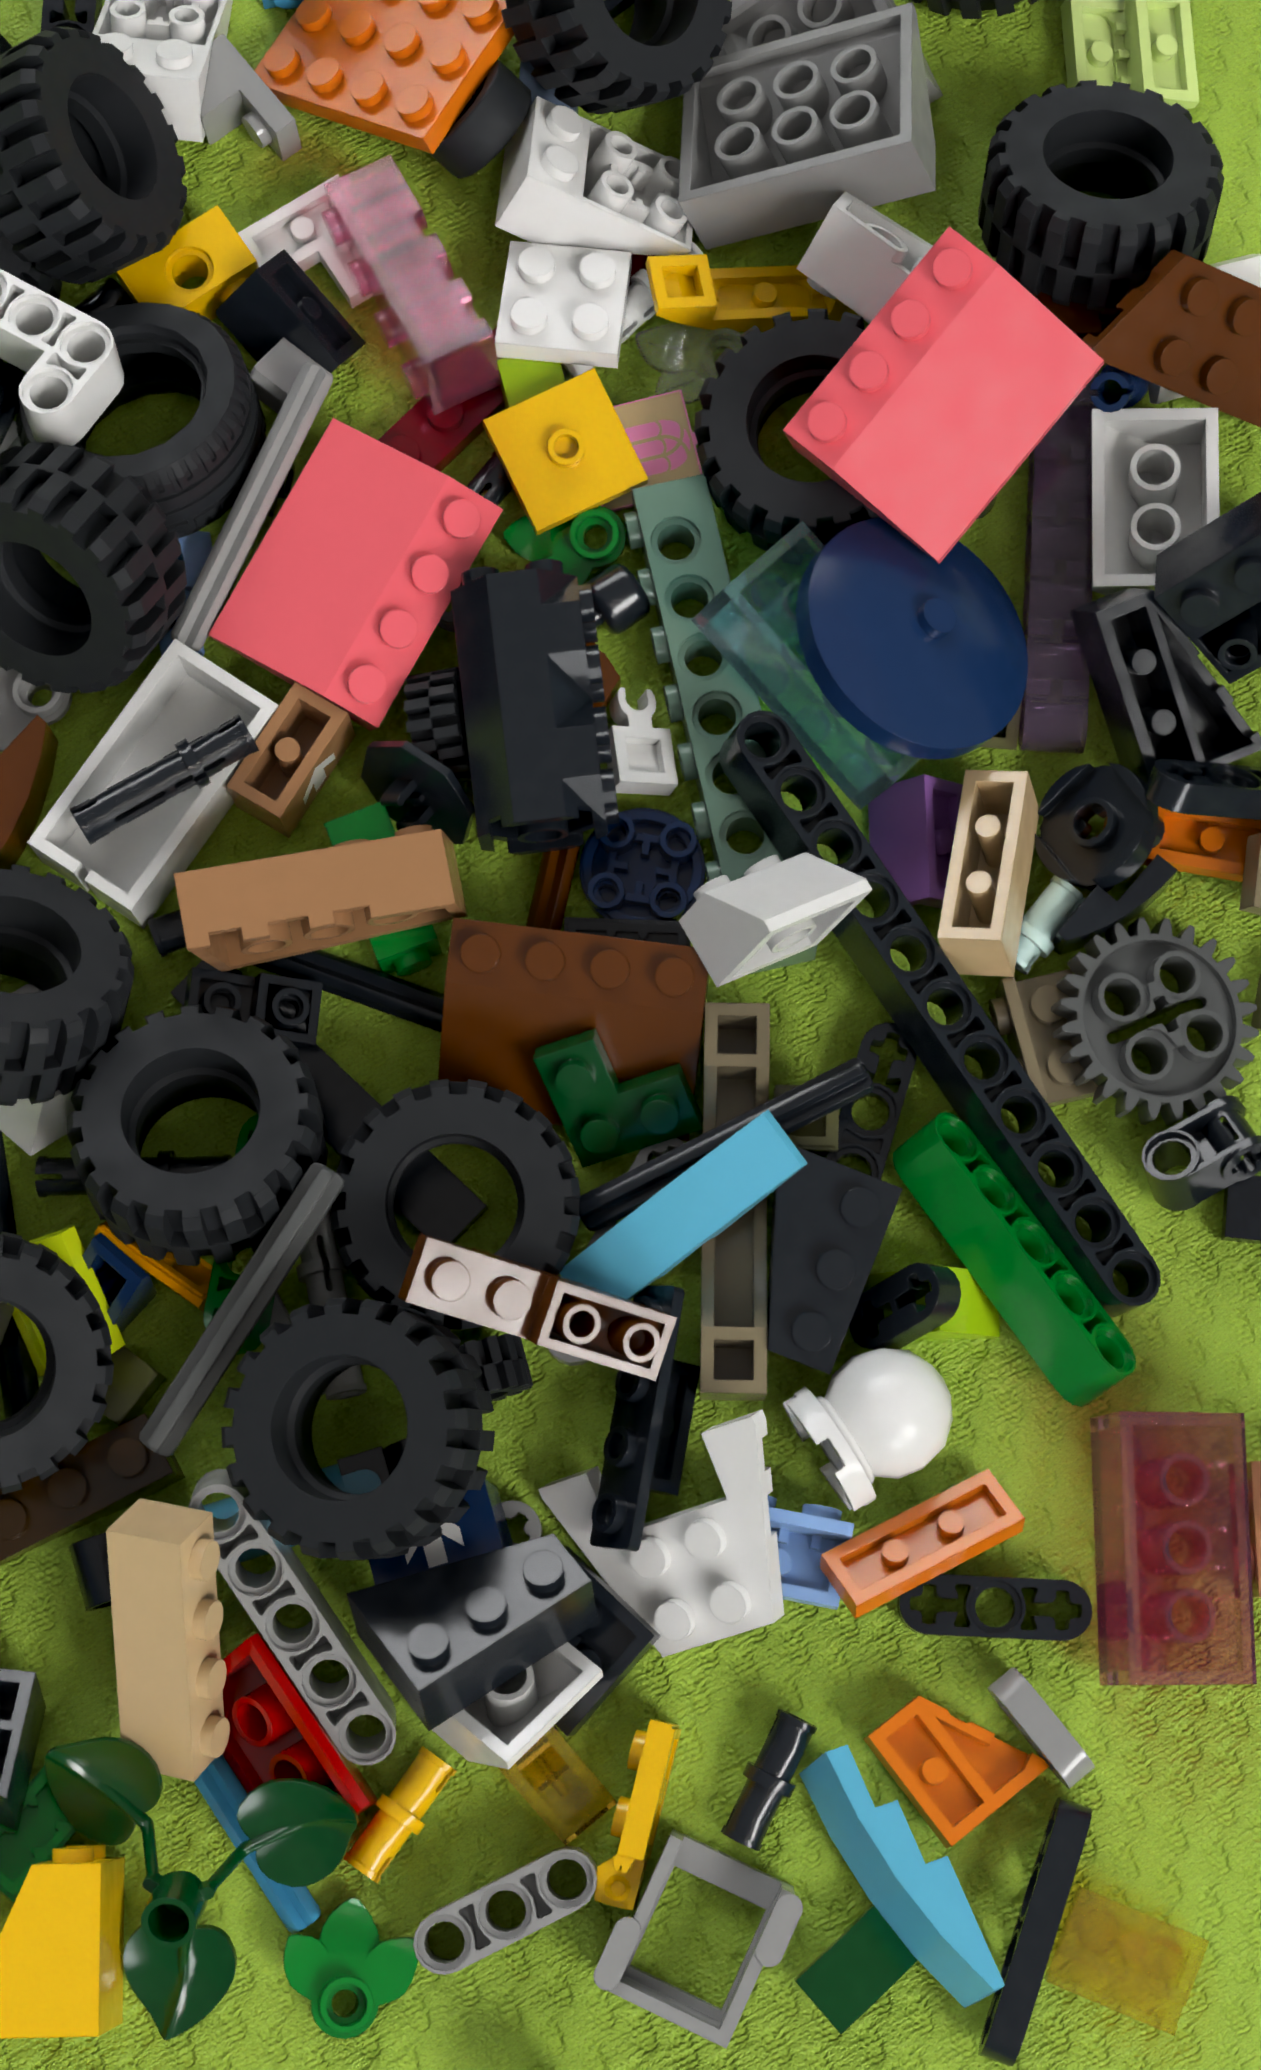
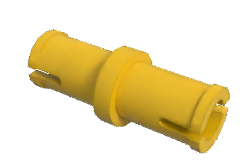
M422 1746L419 1749V1754L390 1795L381 1794L375 1803L380 1809L348 1853L346 1852L343 1859L378 1884L381 1880V1875L409 1835L413 1832L418 1836L425 1824L420 1821L450 1777L454 1776L457 1771Z

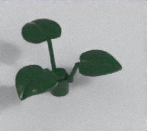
M99 1737L55 1746L45 1756V1770L51 1792L61 1811L77 1831L97 1843L115 1846L124 1843L131 1836L136 1824L141 1829L146 1877L142 1885L144 1889L151 1893V1896L142 1913L141 1925L131 1934L124 1948L123 1966L132 1990L151 2014L164 2040L180 2035L204 2019L222 2000L234 1979L237 1969V1955L229 1935L217 1926L199 1925L208 1900L214 1897L217 1888L247 1855L256 1851L257 1864L269 1879L290 1887H305L315 1884L332 1873L341 1862L349 1840L359 1822L354 1808L338 1793L324 1785L299 1778L269 1780L250 1791L238 1808V1823L250 1839L242 1842L208 1880L202 1882L196 1875L188 1871H173L162 1876L159 1874L154 1822L145 1813L157 1804L163 1789L162 1777L158 1765L152 1756L136 1743L116 1737Z

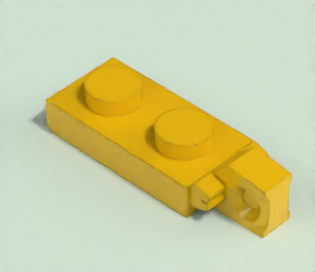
M650 1719L647 1731L637 1729L629 1752L627 1769L637 1771L631 1798L620 1796L615 1809L611 1836L621 1839L617 1854L597 1866L598 1878L594 1895L595 1901L632 1911L637 1907L682 1730L679 1729L677 1724Z

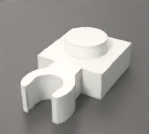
M621 687L609 704L611 718L617 725H612L609 729L612 762L607 763L608 769L613 768L616 793L670 796L678 786L670 729L653 728L651 717L656 709V699L650 689H646L638 699L639 710H635L627 704L625 688Z

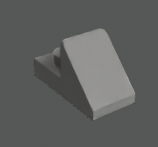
M222 33L215 38L212 44L201 108V121L208 143L210 145L214 144L240 124H243L250 137L260 148H264L269 144L284 162L302 149L295 118L226 36Z

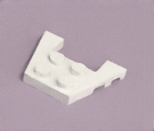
M763 1409L712 1426L701 1433L726 1496L644 1523L641 1545L636 1552L605 1549L590 1544L593 1525L592 1509L598 1498L601 1472L598 1466L552 1481L538 1489L543 1501L604 1581L661 1635L653 1645L662 1657L773 1624L784 1616L777 1531H771L768 1494L773 1492L771 1467H765L762 1438L768 1432Z

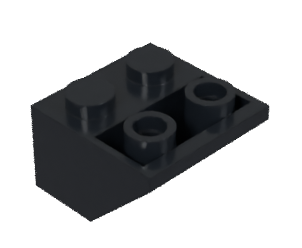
M1261 492L1159 553L1156 559L1154 599L1229 684L1261 667Z

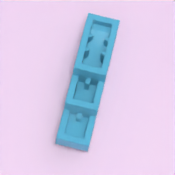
M767 1110L612 1227L566 1264L560 1275L564 1278L631 1300L649 1284L667 1274L705 1242L723 1232L808 1163L771 1112Z
M848 1744L825 1752L800 1772L799 1775L833 1843L869 1900L912 1955L964 2008L978 2003L1004 1987L1003 1979L948 1856L925 1864L898 1800L875 1808Z

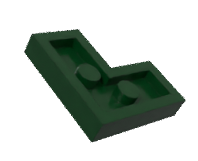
M596 1028L537 1047L533 1060L582 1168L702 1129L703 1116L680 1063L620 1083Z

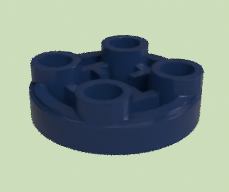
M635 808L618 812L620 823L607 825L608 835L596 839L594 830L582 850L580 881L587 903L599 918L679 921L696 902L693 895L694 892L705 883L704 854L694 829L688 823L682 822L675 816L661 810Z

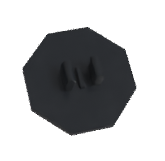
M372 741L367 747L361 778L377 803L380 802L382 806H385L389 817L397 822V830L414 825H431L433 830L441 829L453 844H463L468 839L475 809L452 770L408 741Z

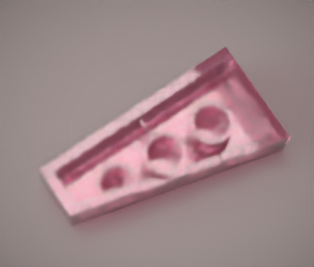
M391 154L325 184L324 188L329 209L321 212L325 226L336 247L344 243L347 244L354 260L347 263V266L360 295L365 297L372 293L380 309L379 312L373 314L374 320L388 348L398 344L407 362L400 365V370L413 398L416 400L425 396L435 416L501 385L493 331L484 317L478 319L472 305V295L463 279L459 277L453 280L454 274L446 250L437 234L424 235L422 230L428 228L423 210Z

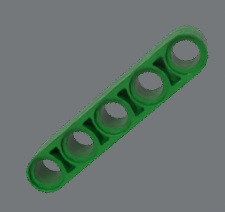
M948 1112L939 1113L893 1152L894 1167L903 1183L1047 1379L1066 1401L1075 1406H1086L1134 1371L1136 1368V1358L1128 1340L963 1120Z

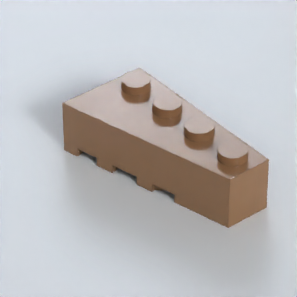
M414 825L396 831L394 837L376 840L355 839L341 842L328 848L173 873L187 950L217 970L225 972L452 920L453 917L467 916L453 842L441 829L433 830L431 825Z

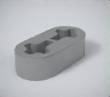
M1011 1667L987 1687L1004 1713L1037 1754L1050 1766V1770L1068 1789L1095 1768L1083 1748L1015 1667Z

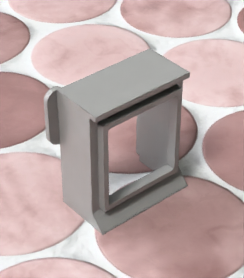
M672 1828L634 1916L622 1917L616 1922L595 1968L594 1982L600 1989L611 1992L727 2049L762 1967H774L782 1960L802 1915V1901L795 1895L794 1886ZM674 1866L766 1909L722 2009L630 1965Z

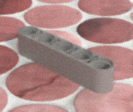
M215 1469L206 1473L197 1481L188 1507L205 1511L202 1500L207 1495L225 1493L236 1501L239 1511L234 1516L227 1519L213 1517L214 1541H217L220 1547L218 1570L339 1752L348 1761L357 1765H373L383 1761L391 1753L396 1742V1708L391 1697L291 1546L283 1545L268 1534V1527L271 1524L269 1520H253L242 1505L243 1500L250 1495L247 1487H233L227 1469ZM252 1548L262 1549L273 1557L275 1566L263 1574H254L247 1571L241 1565L239 1556L244 1551ZM288 1604H298L310 1613L312 1620L301 1628H288L278 1621L275 1613L281 1607ZM323 1660H336L347 1668L348 1674L338 1682L326 1683L314 1675L312 1668ZM360 1715H372L383 1723L384 1728L374 1736L362 1737L350 1729L349 1723Z

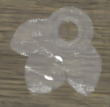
M670 323L641 331L635 337L636 345L645 362L656 371L662 373L656 385L655 395L681 389L685 404L700 401L699 393L705 378L712 377L716 379L718 377L715 364L713 363L715 357L721 355L726 348L732 349L735 353L743 348L740 339L741 333L730 328L710 330L679 323Z

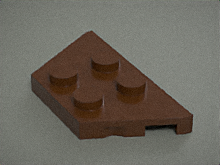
M1172 249L1151 270L1147 281L1143 285L1133 288L1116 305L1120 314L1097 337L1088 333L1082 340L1104 360L1105 364L1212 408H1218L1219 411L1261 428V288Z

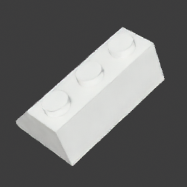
M1218 408L1120 409L1111 413L1103 412L1100 409H1092V591L1105 596L1124 588L1151 589L1155 591L1157 555L1220 517Z

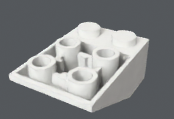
M105 0L92 33L100 36L101 43L113 44L123 52V60L128 65H136L145 76V85L151 94L156 93L164 106V109L161 111L167 124L173 125L178 140L203 143L205 131L201 121V108L213 40L222 33L227 38L233 0Z
M539 96L535 98L527 111L526 117L505 146L495 221L496 227L531 243L660 256L688 255L691 251L693 227L678 203L679 159L672 156H664L633 141L622 132L611 131L579 116L574 110L566 106L556 105Z

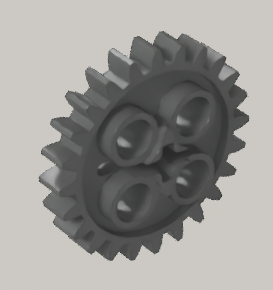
M1144 917L1138 918L1130 924L1128 932L1120 923L1114 924L1105 932V939L1096 935L1084 944L1086 954L1078 952L1067 962V965L1074 974H1066L1057 981L1056 987L1069 997L1060 999L1051 1006V1012L1067 1018V1023L1055 1030L1052 1035L1055 1039L1070 1040L1073 1047L1060 1058L1061 1063L1079 1061L1083 1069L1076 1076L1073 1083L1079 1086L1093 1080L1098 1087L1092 1102L1097 1105L1108 1097L1113 1096L1116 1098L1115 1116L1118 1118L1128 1114L1137 1106L1140 1124L1146 1125L1155 1120L1160 1111L1165 1124L1172 1125L1182 1119L1183 1111L1190 1117L1211 1101L1227 1096L1224 1088L1231 1090L1244 1080L1235 1067L1242 1068L1254 1060L1255 1056L1240 1044L1248 1043L1259 1036V1030L1243 1024V1018L1256 1011L1257 1004L1239 1002L1237 996L1250 983L1248 979L1230 981L1227 973L1236 961L1234 957L1226 958L1217 963L1212 958L1217 941L1212 938L1201 947L1194 945L1195 929L1191 925L1174 937L1172 935L1170 919L1164 918L1157 923L1151 932ZM1160 969L1166 970L1174 976L1178 985V993L1171 992L1165 988L1160 979ZM1105 991L1112 992L1119 997L1124 1008L1123 1016L1115 1014L1108 1008L1104 998ZM1199 999L1203 1004L1201 1009L1183 1013L1166 1025L1156 1024L1138 1032L1133 1037L1116 1044H1111L1107 1040V1034L1128 1029L1145 1017L1155 1018L1190 1000ZM1187 1027L1194 1028L1201 1034L1205 1043L1204 1051L1196 1049L1189 1042L1186 1033ZM1132 1049L1139 1050L1148 1058L1151 1067L1150 1074H1145L1136 1068L1131 1057Z

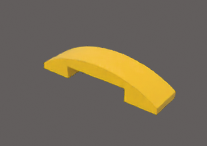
M707 254L648 256L645 263L656 316L687 326L719 331L745 332L756 325L761 332H765L774 328L773 316L789 311L792 321L808 319V309H827L829 320L841 321L842 314L845 311L859 315L840 300L826 297L813 289L807 282L808 277L796 269L798 265L710 268Z

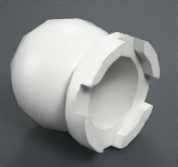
M879 1348L852 1356L832 1375L824 1398L822 1396L815 1397L809 1389L803 1387L795 1392L793 1397L783 1403L787 1416L802 1442L810 1437L824 1451L830 1462L819 1469L849 1510L853 1509V1511L876 1500V1494L872 1486L875 1477L899 1479L922 1470L945 1447L953 1421L951 1394L943 1377L930 1363L910 1350Z

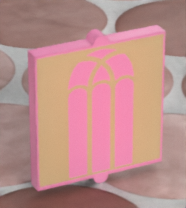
M681 389L613 406L648 477V483L642 487L703 474L696 445H698L695 432H692ZM632 491L601 506L613 512L632 508Z

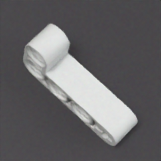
M0 269V358L27 372L19 385V397L32 435L38 443H53L55 449L59 445L74 446L98 420L118 395L124 384V372L114 337L110 329L97 319Z

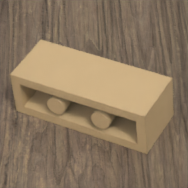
M965 770L937 935L942 951L959 975L1014 977L1035 834L1039 819V806L1028 771Z

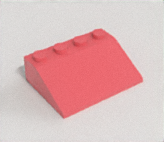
M949 226L783 431L798 453L940 564L1105 363L1095 351L1002 266Z
M332 418L207 636L287 683L293 685L296 682L349 714L350 720L369 731L375 730L380 726L451 602L450 591L460 586L462 582L461 574L470 569L503 509L450 476Z

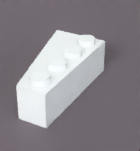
M845 191L832 205L796 269L808 277V284L817 292L826 297L840 300L870 324L933 245Z

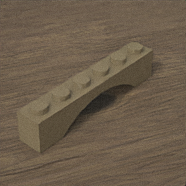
M705 1002L703 1134L769 1101L770 1003ZM767 1197L719 1235L701 1246L700 1400L765 1401L767 1395Z

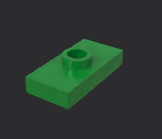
M45 1765L28 1784L18 1831L0 1824V1892L13 1904L31 1865L52 1860V1848H63L77 1832L76 1828L61 1811L51 1792Z

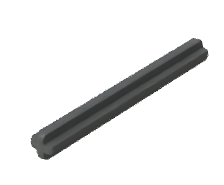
M314 1162L310 1164L140 1431L139 1440L148 1449L165 1457H170L174 1454L344 1187L345 1180L337 1172L321 1163Z

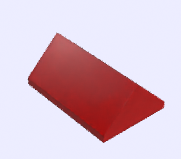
M257 1632L247 1638L223 1659L227 1668L226 1681L223 1688L224 1717L229 1721L230 1735L222 1755L247 1793L269 1780L299 1778L317 1782L332 1789L354 1808L357 1816L377 1802L378 1798L355 1763L348 1761L339 1752L261 1633Z

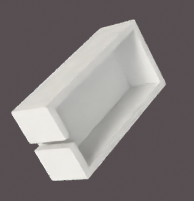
M174 639L27 843L44 864L88 892L91 889L100 901L144 929L148 924V919L154 916L175 886L173 873L186 871L233 805L234 801L226 786L244 758L209 777L211 783L199 789L198 785H195L177 794L151 811L113 830L110 834L97 840L92 845L89 844L70 808L97 796L123 779L163 759L166 755L177 750L174 744L185 738L190 743L198 737L204 736L238 714L254 741H256L279 705L185 644Z

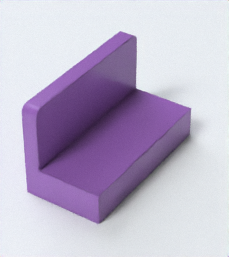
M926 774L869 791V840L871 847L912 906L921 904L942 909L963 785Z

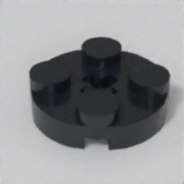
M1109 763L1110 766L1103 765L1099 767L1085 764L1069 770L1050 787L1042 799L1038 814L1043 817L1040 827L1041 837L1035 834V847L1040 860L1057 877L1069 882L1073 886L1086 888L1091 892L1097 885L1105 892H1108L1116 884L1130 877L1144 863L1152 848L1161 842L1165 832L1164 822L1158 816V806L1144 795L1147 783L1120 764ZM1096 814L1103 819L1107 817V824L1101 834L1097 837L1094 836L1086 839L1092 831L1091 825L1088 823L1089 820Z

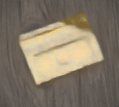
M1079 1885L1055 1947V1954L1044 1979L1048 1983L1175 2036L1183 2006H1186L1209 1941L1204 1937Z

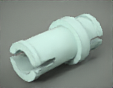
M1056 875L1052 877L1050 884L1023 916L1015 969L1026 975L1039 956L1046 958L1055 948L1051 941L1059 929L1085 900L1083 894L1077 888Z

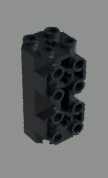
M541 559L530 562L525 566L524 570L499 572L494 567H476L461 574L462 586L450 592L477 836L481 850L495 852L494 840L507 841L508 853L510 854L542 853L573 849L584 844L583 832L592 828L595 829L596 839L608 835L607 825L618 824L620 821L613 768H600V764L612 762L606 706L593 708V703L605 702L599 647L598 645L586 646V643L598 642L591 584L578 585L577 576L564 574L563 563L554 559Z

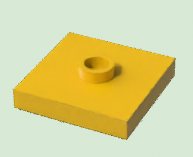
M595 368L483 420V427L536 536L577 517L587 510L595 509L631 492L632 489L642 487L648 483L645 470Z

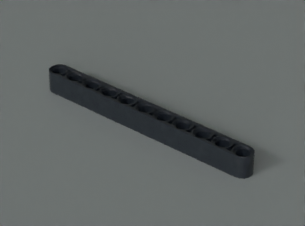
M758 710L749 713L724 741L720 750V764L727 778L783 860L804 852L823 859L817 849V844H823L835 852L838 864L834 865L867 879L873 890L864 899L871 905L874 918L863 915L855 907L832 932L959 1118L973 1131L1108 1315L1116 1317L1150 1302L1158 1293L1161 1279L1159 1268L1147 1248L788 724L779 715L770 711ZM745 739L759 743L764 748L766 758L753 755L748 750ZM781 792L793 794L800 801L802 811L789 808L784 803ZM890 949L901 952L907 958L910 964V971L898 968L891 958ZM927 1002L934 1003L943 1010L946 1017V1025H941L930 1017L927 1010ZM964 1055L974 1058L979 1063L982 1069V1079L972 1076L967 1071L964 1064ZM1001 1108L1010 1111L1016 1117L1019 1126L1018 1133L1010 1131L1004 1125L1001 1118ZM1039 1162L1046 1164L1052 1170L1055 1176L1054 1188L1047 1185L1041 1179L1038 1172ZM1076 1215L1083 1218L1089 1224L1092 1232L1091 1242L1085 1240L1078 1233L1075 1224ZM1114 1270L1119 1271L1126 1278L1129 1290L1127 1296L1121 1294L1116 1289L1113 1282Z

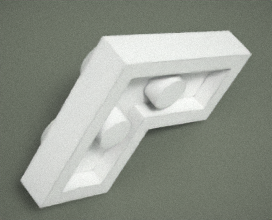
M339 174L238 232L257 260L259 267L284 249L303 271L321 262L351 308L356 307L403 279L401 266Z

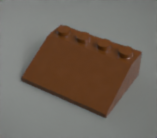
M453 917L445 978L438 1080L449 1079L452 1082H468V1079L487 1082L488 1086L502 1091L507 1089L522 1097L526 1104L537 1112L540 1111L552 1124L563 1126L533 1060L537 1047L596 1028L620 1083L680 1063L695 1096L709 973L692 946ZM690 1133L676 1138L689 1141Z

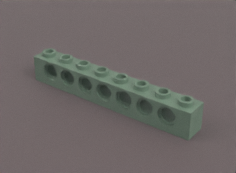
M701 474L632 489L633 511L623 513L630 549L642 548L646 569L636 571L637 580L648 596L650 606L655 605L660 625L650 628L657 665L669 664L673 684L663 686L670 722L682 721L687 743L677 744L684 781L695 779L700 802L691 803L698 840L709 838L714 861L704 863L707 882L722 875H727L730 881H734L744 877L747 869L764 858L778 855L781 861L784 860L738 793H723L714 785L715 779L724 774L720 764V750L724 741L745 716L758 710L761 711V706L706 476ZM676 542L685 544L692 550L687 557L680 560L668 559L660 552L664 546ZM693 599L702 603L706 609L697 617L686 618L677 614L673 608L683 600ZM704 656L715 660L720 667L711 675L698 676L687 668V664L694 658ZM720 714L729 718L734 726L725 734L713 735L706 732L700 726V723L707 716ZM745 739V744L753 755L766 758L764 748L759 743ZM749 831L759 837L762 845L753 853L741 854L734 851L727 841L737 832ZM818 945L750 974L813 961L816 957Z

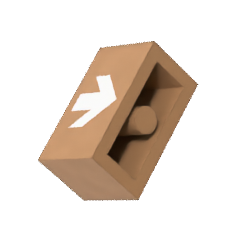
M294 682L255 741L259 751L244 758L226 786L236 807L290 838L356 736L349 714Z

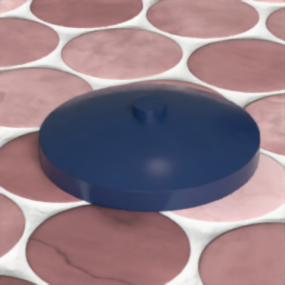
M871 518L855 523L839 532L808 564L800 582L796 601V623L800 646L807 666L822 693L839 714L859 732L883 747L900 754L923 759H948L967 754L979 748L999 733L1012 720L1023 699L1028 677V653L1023 628L1011 599L1001 583L981 559L958 541L942 562L938 564L882 518Z

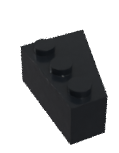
M1124 588L1069 610L1120 765L1126 767L1148 783L1154 763L1159 759L1228 764L1260 751L1261 736L1257 731L1251 730L1232 704L1234 699L1224 685L1216 682L1197 656L1200 653L1194 644L1154 599L1155 591L1151 589Z
M554 1533L347 1593L358 1636L428 1731L598 1623L592 1581Z

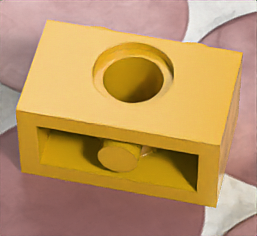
M216 205L179 228L176 234L172 236L170 243L161 251L116 273L122 288L127 292L133 303L170 304L199 313L212 321L217 317L216 309L259 266L239 234L219 206ZM198 276L206 278V281L197 288L185 289L181 287L189 278Z

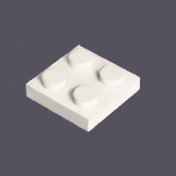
M510 241L494 342L495 357L618 369L632 268V252Z

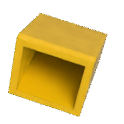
M105 1844L66 1845L65 1848H52V1860L31 1865L0 1933V2039L99 2037L123 2023L125 1857H106Z

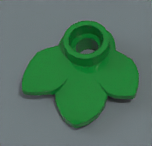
M602 506L587 510L577 517L537 536L526 515L512 523L503 533L504 539L520 557L530 562L541 559L559 560L563 563L564 574L577 576L578 585H583L587 581L593 569L604 568L613 564L622 555L626 545V530L623 522L615 512ZM593 528H601L607 533L606 543L598 549H592L585 544V536Z
M352 1897L339 1904L329 1914L322 1926L319 1940L300 1934L288 1936L283 1956V1968L290 1986L310 2000L311 2014L318 2027L332 2037L347 2039L362 2034L370 2027L377 2015L378 2006L392 2002L405 1994L413 1980L418 1959L413 1947V1937H398L379 1942V1933L372 1916L358 1899ZM340 1990H351L356 1998L353 2010L345 2015L334 2013L332 2009L334 1995Z

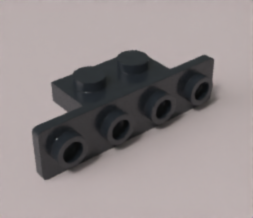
M647 1286L633 1297L634 1302L677 1317L656 1381L621 1370L617 1373L615 1381L616 1397L610 1431L604 1443V1464L598 1498L592 1509L593 1525L590 1537V1544L592 1546L605 1549L638 1551L641 1545L650 1492L675 1496L679 1494L700 1373V1366L673 1359L685 1295L682 1288L675 1286Z

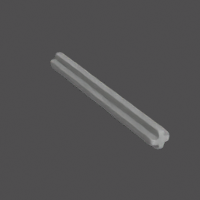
M305 362L302 365L184 604L183 611L171 631L172 640L177 639L194 651L202 649L208 637L207 635L213 627L333 383V375L325 368L310 362Z

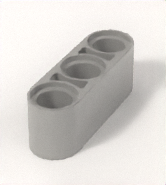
M564 1846L557 1848L435 1910L420 1923L415 1932L413 1947L416 1958L424 1968L432 1973L447 1975L457 1972L571 1914L588 1903L596 1890L598 1876L595 1861L589 1853L579 1847ZM563 1859L574 1860L585 1870L587 1876L586 1887L578 1896L562 1897L555 1893L550 1886L549 1871L557 1861ZM503 1890L513 1891L524 1901L526 1908L525 1919L517 1927H500L490 1917L489 1901L496 1892ZM442 1921L451 1922L462 1931L465 1943L464 1949L458 1957L443 1959L435 1955L431 1950L428 1941L429 1931L435 1923Z

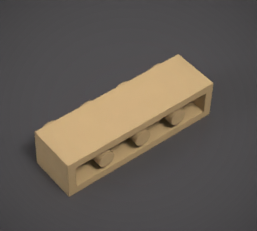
M139 1498L106 1530L120 1737L132 1741L145 1749L157 1763L160 1774L195 1782L209 1764L223 1754L230 1735V1724L228 1719L224 1717L223 1688L226 1681L227 1668L225 1661L221 1659L219 1635L223 1621V1605L217 1600L216 1582L220 1547L218 1542L214 1541L213 1512Z

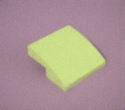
M1065 0L1060 8L1067 88L1076 87L1079 81L1096 80L1097 85L1112 86L1113 81L1130 84V89L1144 93L1146 89L1159 93L1163 96L1164 102L1171 106L1177 102L1185 109L1196 107L1199 103L1190 0Z

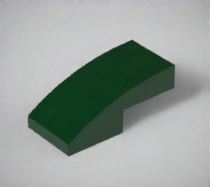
M873 1904L843 1930L844 1933L794 1979L840 2034L862 2016L917 1961Z

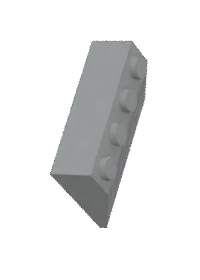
M912 2L712 58L714 63L711 70L700 82L693 83L690 91L684 93L678 203L706 250L824 220L832 205L845 191L870 207L936 191V143L917 13Z

